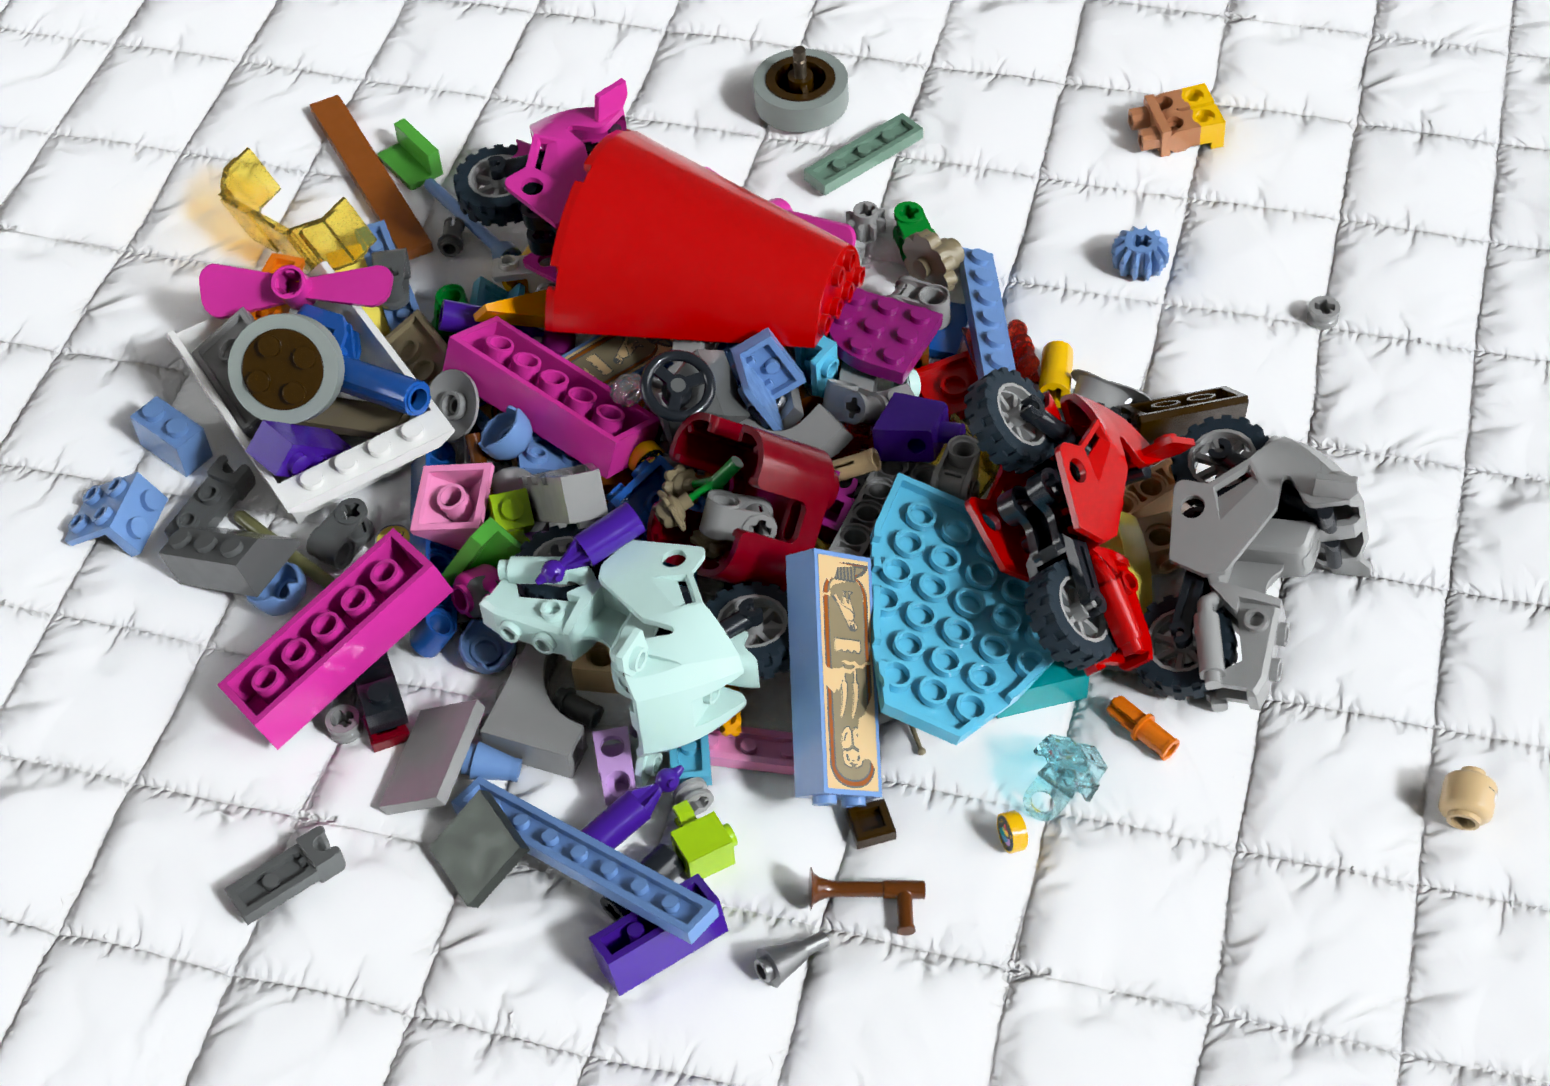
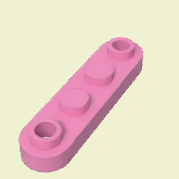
M741 726V733L736 737L732 734L727 737L723 736L720 733V727L708 734L712 766L794 775L793 732Z

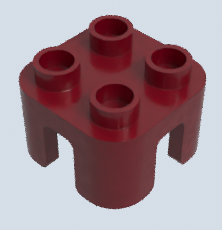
M704 412L690 415L683 421L675 433L669 450L671 460L715 474L732 456H737L744 466L724 486L723 490L766 498L772 505L773 518L777 524V534L774 538L758 534L756 529H753L754 532L740 528L734 529L732 535L735 536L731 551H725L724 556H719L715 559L705 557V560L697 569V574L733 585L743 583V586H746L756 581L762 582V585L769 586L770 583L780 586L781 591L785 592L787 590L786 555L815 547L825 512L833 505L839 492V477L834 470L830 456L823 449L750 425L739 424ZM651 509L647 523V541L696 546L689 540L690 536L693 535V531L699 530L703 512L691 509L686 510L684 520L686 530L682 532L678 526L666 529L655 516L656 511ZM673 555L665 559L664 562L679 566L686 558L681 555Z

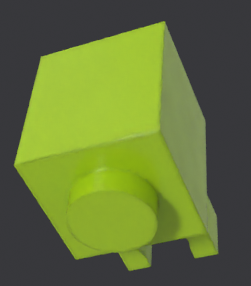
M523 488L489 495L486 508L488 518L491 517L521 544L525 541L530 542L524 533L530 532L535 523L527 489Z
M687 800L672 806L673 812L677 817L674 819V822L678 828L670 832L672 849L681 859L685 868L684 873L688 879L697 873L702 879H705L736 864L734 846L738 845V841L729 823L722 825L714 811L697 819Z

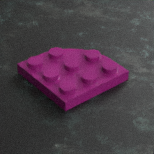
M857 288L854 291L851 302L846 303L843 307L840 318L838 320L834 319L827 338L837 342V356L849 366L866 374L903 385L942 326L943 314L925 307L901 302L892 297L881 296Z

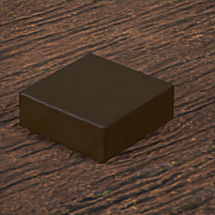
M884 798L868 802L866 807L845 808L846 819L857 849L896 839V829Z

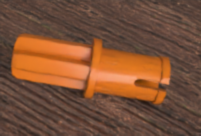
M1124 696L1114 697L1106 708L1108 715L1131 733V739L1143 742L1160 756L1163 761L1169 759L1180 745L1179 739L1174 738L1155 722L1154 715L1151 713L1146 715Z

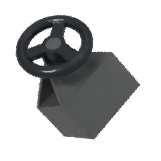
M697 349L692 353L684 350L666 351L655 356L642 372L640 379L642 398L647 407L658 416L670 447L680 425L694 413L704 412L736 423H740L750 417L748 409L739 395V387L724 350ZM678 361L667 369L663 366L666 363Z

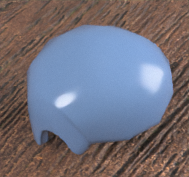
M509 405L506 408V412L496 415L486 423L478 445L487 455L494 459H514L526 450L532 440L533 430L531 422L520 408L516 409Z
M286 562L258 597L247 595L246 597L248 602L258 610L271 616H282L296 608L303 599L307 589V580L300 567Z
M472 619L459 637L458 651L464 664L469 669L481 674H493L504 670L516 656L517 642L510 643L505 641L498 633L485 625L483 619Z

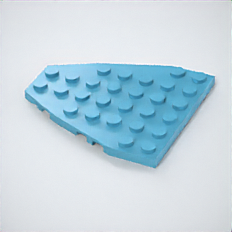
M898 472L870 535L873 595L871 652L880 712L957 746L1015 703L1055 660L1051 657V652L1048 648L1044 650L1039 643L1040 637L1037 632L1033 633L1029 624L1032 620L1025 610V604L1028 603V599L1025 598V589L1030 587V585L1026 581L999 570L965 508V501ZM983 514L985 523L996 531L993 521Z

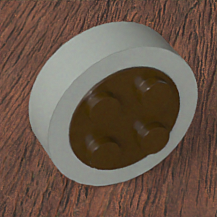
M796 46L793 49L776 53L758 66L753 77L755 109L758 115L767 124L780 130L810 132L825 128L839 120L848 107L847 70L839 59L820 50Z
M281 313L259 318L241 331L230 350L228 377L232 391L240 404L248 412L261 420L289 424L310 420L323 413L332 405L343 385L345 364L337 340L324 325L305 315Z

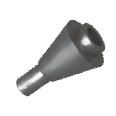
M819 931L802 941L797 940L758 948L756 960L754 961L756 974L763 983H769L775 988L779 987L808 959V956L829 946L827 935L823 931Z

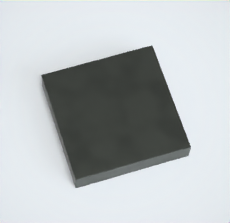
M480 789L429 846L430 851L466 905L474 908H479L530 850L492 794Z

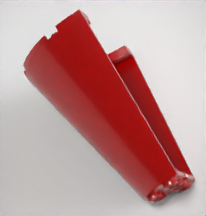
M628 129L626 131L615 130L606 135L591 151L584 162V171H587L584 182L574 181L566 201L550 261V266L556 267L557 277L556 286L550 285L546 290L545 330L563 333L742 343L768 327L782 346L815 348L821 338L828 335L834 319L838 320L840 318L843 307L846 303L851 302L857 287H862L865 278V267L860 266L856 248L846 241L637 131Z

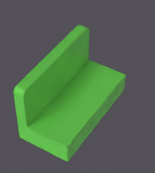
M405 118L395 122L394 128L398 143L379 152L378 158L410 190H415L424 185L426 179H435L443 175L439 150Z
M489 517L469 537L441 575L452 587L458 574L481 564H490L498 569L499 560H509L511 556L520 553L522 544Z

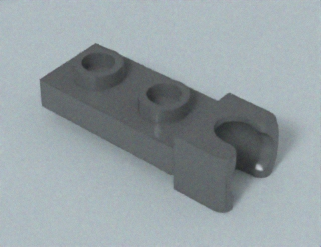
M219 456L208 469L206 480L165 528L164 532L168 539L180 527H217L238 500L243 501L255 486V476L247 464H242L234 472L228 464L227 456Z
M317 826L296 839V845L224 888L229 900L247 925L316 882L321 881V883H324L345 869L346 862L338 846L330 848L331 845L323 826Z

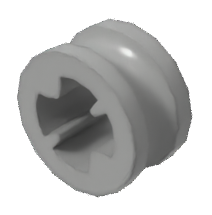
M1317 296L1309 302L1307 321L1312 327L1327 330L1336 326L1340 314V304L1337 300L1329 296Z
M348 704L335 706L325 716V725L330 739L336 743L348 744L354 742L363 732V724L359 712L354 706ZM345 721V723L350 725L344 728L341 724L338 725V723Z
M700 777L684 781L673 792L674 801L678 804L687 800L695 815L706 811L712 805L714 796L707 789L708 785L705 780Z

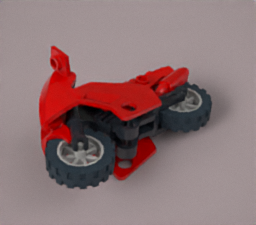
M1001 367L998 370L994 369L968 387L969 393L964 397V403L967 404L964 413L965 418L970 421L971 425L968 427L972 436L975 435L979 441L977 445L982 452L986 451L990 455L989 459L995 465L1000 464V467L986 499L971 497L965 501V508L999 570L1026 581L1030 585V587L1025 589V598L1028 599V603L1025 604V610L1032 620L1029 624L1033 633L1037 632L1040 637L1039 643L1044 650L1048 648L1051 652V657L1055 661L1064 662V666L1069 669L1077 667V670H1083L1086 676L1106 668V665L1119 666L1124 671H1131L1153 660L1152 641L1148 625L1136 594L1139 587L1135 575L1128 570L1130 564L1125 556L1099 545L1117 536L1120 515L1124 505L1125 487L1129 484L1151 478L1152 474L1149 466L1195 446L1194 439L1178 437L1175 433H1169L1156 438L1154 444L1150 445L1127 420L1109 408L1075 393L1061 397L1060 406L1066 421L1063 422L1057 405L1049 391L1044 393L1040 390L1036 391L1033 387L1034 383L1027 377L1022 378L1021 373L1017 370L1009 371L1007 367ZM983 514L993 521L996 531L985 523Z

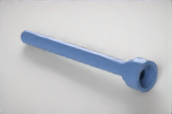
M429 178L425 180V189L455 217H459L464 221L465 226L491 250L492 260L505 255H521L520 249L511 241L499 240L480 221L475 223L469 219L468 214L464 215L458 201L434 179Z

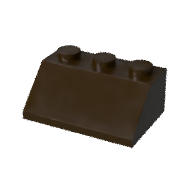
M1220 386L1121 405V412L1132 418L1131 424H1136L1139 429L1138 432L1152 445L1156 438L1165 434L1175 433L1178 437L1181 435L1185 436L1191 425L1195 423L1200 425L1204 423L1203 419L1213 416L1214 419L1222 418V415H1232L1234 419H1239V417L1245 418L1249 399L1248 395L1227 386Z

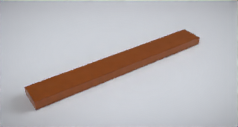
M339 94L309 104L312 115L378 221H385L395 249L406 248L409 260L433 252V244Z

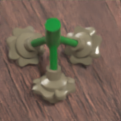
M732 456L713 476L702 479L695 477V471L692 468L686 469L683 464H678L673 470L666 471L664 474L666 480L662 484L663 491H657L659 502L652 507L653 511H656L655 516L666 529L678 526L684 532L686 530L684 521L686 517L685 511L698 502L699 497L708 491L723 489L743 468V462L737 456ZM694 530L689 540L692 544L703 547L705 555L709 559L724 556L725 551H731L734 542L731 540L711 539L703 535L700 530Z

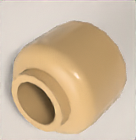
M1464 766L1460 770H1454L1445 776L1438 809L1451 826L1467 831L1477 830L1480 826L1489 823L1493 817L1498 787L1495 781L1487 776L1483 769L1475 766Z

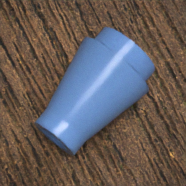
M479 741L478 744L471 743L461 767V774L470 776V780H475L480 776L485 780L517 782L521 772L522 759L515 758Z

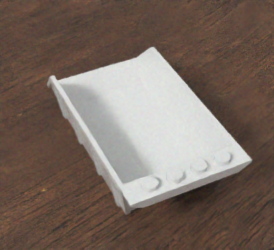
M323 261L306 275L314 277L335 272L327 261ZM321 301L314 303L313 306L343 315L346 321L353 326V330L360 334L362 351L360 361L415 378L361 306ZM290 308L289 313L297 314L298 310ZM211 317L178 333H175L174 330L167 332L170 344L173 343L246 451L252 439L244 434L191 354L229 318L217 319ZM342 392L339 393L337 396L340 398L366 401ZM431 399L427 410L419 416L412 415L407 422L372 439L336 434L352 448L293 477L275 476L248 453L247 455L286 513H291L298 524L305 521L304 517L410 466L413 460L441 447L455 432V429Z

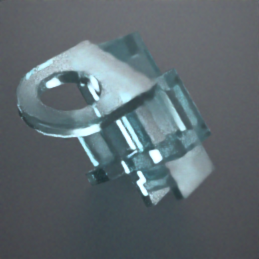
M1054 734L1046 736L1033 752L1037 756H1043L1047 764L1037 773V777L1027 788L1023 796V806L1031 817L1039 821H1049L1061 813L1076 792L1081 793L1084 800L1090 802L1100 786V779L1108 768L1097 748L1092 745L1074 742L1073 738ZM1037 792L1049 794L1054 801V808L1047 812L1038 810L1032 803V796Z

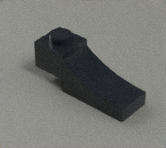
M386 652L355 680L371 735L409 723L396 678Z

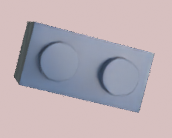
M158 396L154 397L130 416L140 445L186 477L213 457L204 428Z

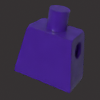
M894 392L872 429L874 449L877 450L881 461L932 462L937 459L944 444H948L951 438L966 435V427L964 423L949 422L948 406L945 402Z

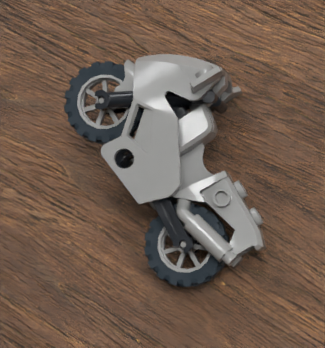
M1222 415V418L1214 419L1212 416L1203 419L1204 423L1200 425L1196 423L1188 428V433L1185 436H1180L1194 439L1195 446L1171 457L1173 462L1171 469L1176 484L1173 490L1169 561L1186 571L1179 597L1174 598L1173 595L1163 597L1164 601L1158 604L1153 602L1146 607L1147 612L1144 614V618L1152 641L1153 660L1135 669L1138 676L1142 678L1143 683L1149 689L1153 687L1158 695L1165 698L1171 695L1174 696L1175 700H1186V697L1193 696L1194 699L1206 695L1207 701L1211 703L1212 710L1215 712L1228 710V701L1249 704L1250 709L1260 710L1270 694L1272 682L1280 681L1282 659L1277 658L1279 646H1287L1289 638V623H1285L1286 615L1282 599L1266 594L1267 589L1278 578L1306 576L1312 571L1316 561L1321 565L1328 566L1333 574L1371 578V562L1364 558L1365 555L1363 553L1369 540L1364 500L1359 493L1358 476H1351L1345 473L1336 463L1320 451L1285 436L1281 438L1272 436L1269 438L1268 435H1264L1263 429L1258 424L1253 426L1250 424V420L1244 417L1234 419L1232 415ZM1198 463L1211 466L1196 474ZM1216 475V477H1215V479H1214L1213 481H1211V482H1206V481H1205V480L1211 478L1212 476ZM1185 502L1192 507L1181 513V508ZM1168 630H1170L1171 637L1166 636L1164 634ZM1235 632L1240 636L1242 661L1238 663V642ZM1157 643L1171 647L1155 655ZM1175 656L1177 657L1175 668L1162 664Z

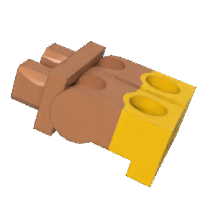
M1205 83L1161 93L1157 96H1154V94L1144 96L1143 106L1128 110V124L1132 131L1138 130L1137 139L1141 151L1157 148L1160 156L1165 157L1170 156L1171 151L1182 152L1191 146L1206 143L1209 144L1211 149L1224 147L1226 122L1217 105L1214 104V99Z

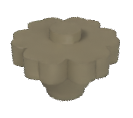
M928 229L915 232L906 237L902 250L907 257L904 260V265L909 276L928 283L942 285L949 292L953 291L955 284L958 282V277L954 270L960 266V263L965 258L963 247L955 238L940 239L937 233L931 232Z

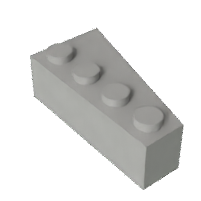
M593 463L518 477L520 488L527 489L534 522L576 523L578 529L587 528L608 514L600 470Z

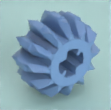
M1147 225L1143 229L1132 226L1130 231L1121 230L1118 238H1114V243H1112L1113 268L1119 269L1121 276L1131 275L1133 281L1137 277H1143L1148 281L1151 275L1160 276L1163 268H1166V264L1169 261L1167 238L1161 237L1160 230L1149 231Z

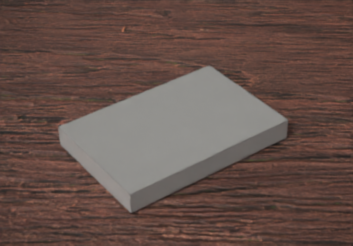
M478 699L420 710L379 805L383 812L391 815L440 807L447 804L486 708Z

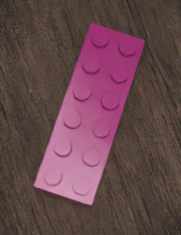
M495 316L449 336L443 371L456 369L467 373L473 379L479 397L502 412H506V408L509 405L516 409L520 408L530 420L533 432L540 438L549 441L564 451L565 454L583 464L593 463L600 470V475L608 479L628 468L630 455L638 444L648 440H656L660 425L656 415L500 317Z
M392 528L218 683L217 686L267 740L279 750L454 590L434 564L399 532Z

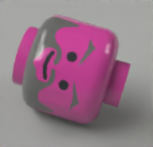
M481 564L456 576L452 587L454 591L451 593V599L458 612L465 614L469 618H482L479 603L485 596H490L501 581L499 580L498 569L490 564Z

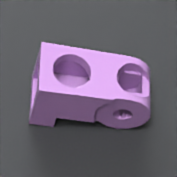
M628 726L592 732L598 773L602 782L606 806L612 804L627 790L636 788ZM615 739L621 741V743L602 746L608 740Z

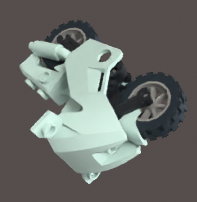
M567 524V527L559 528V525L548 528L549 531L542 533L539 531L532 535L533 539L530 542L525 541L520 547L521 553H516L509 560H499L498 576L501 581L490 596H485L479 603L483 623L507 642L516 643L519 640L533 645L536 650L543 654H561L566 656L567 660L573 662L585 654L598 641L610 649V666L615 689L619 694L631 699L629 707L631 716L629 733L632 737L638 738L639 742L636 749L637 762L634 774L636 787L645 786L650 777L656 776L660 771L663 762V752L682 747L711 733L733 718L746 706L747 701L744 695L739 691L724 687L725 685L760 688L759 677H764V680L775 677V673L781 671L783 674L790 669L787 590L783 592L780 590V586L771 583L769 586L762 585V582L757 581L751 582V585L743 586V583L732 585L733 589L729 591L721 590L716 594L717 598L714 601L710 599L705 605L694 573L706 557L705 549L700 546L632 540L593 567L589 565L566 570L561 582L537 585L535 579L541 573L543 564L549 560L559 561L573 542V536L585 529H578L576 524ZM673 555H681L686 558L681 565L676 567L663 565L665 559ZM770 621H773V622L777 623V624L767 625ZM774 635H776V636H775L773 639H771V640L767 637V636H774Z

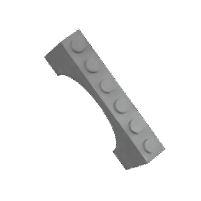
M527 643L522 654L518 653L515 656L511 669L512 673L507 682L499 686L495 704L490 714L483 716L479 726V735L482 737L483 743L515 758L522 759L523 765L573 779L588 748L584 725L576 723L561 714L548 697L551 676L564 655L555 653L546 655L536 650L533 645Z

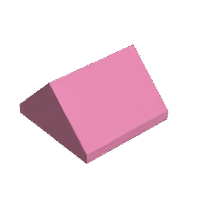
M493 463L423 466L410 532L413 535L460 550L469 537L484 523L495 468Z

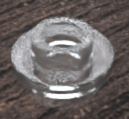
M633 373L619 376L614 381L610 391L613 401L621 404L622 407H631L643 399L640 390L641 375Z

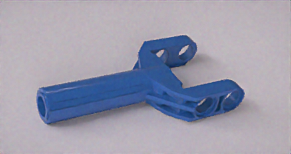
M309 304L302 305L297 314L313 318L324 325L335 337L341 348L345 373L343 385L339 393L342 392L409 416H419L427 410L431 400L430 388L427 383L360 361L362 352L360 334L353 330V326L346 321L343 315Z

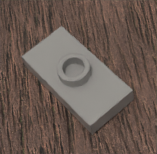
M795 388L776 399L784 429L787 430L796 426L804 416L799 389Z

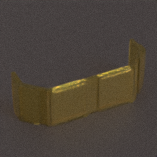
M249 147L223 168L220 181L221 192L218 196L221 198V203L243 230L254 241L275 253L281 252L283 255L305 258L304 269L309 272L323 261H327L334 271L357 264L366 255L368 249L377 241V238L345 197H342L323 217L292 228H287L261 213L262 208L281 190V187Z

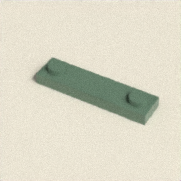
M900 113L804 169V180L825 196L923 138V128L904 113Z

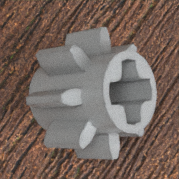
M862 201L855 204L853 212L846 211V224H849L854 229L857 241L869 243L877 239L878 232H886L885 210H878L877 205L873 202Z

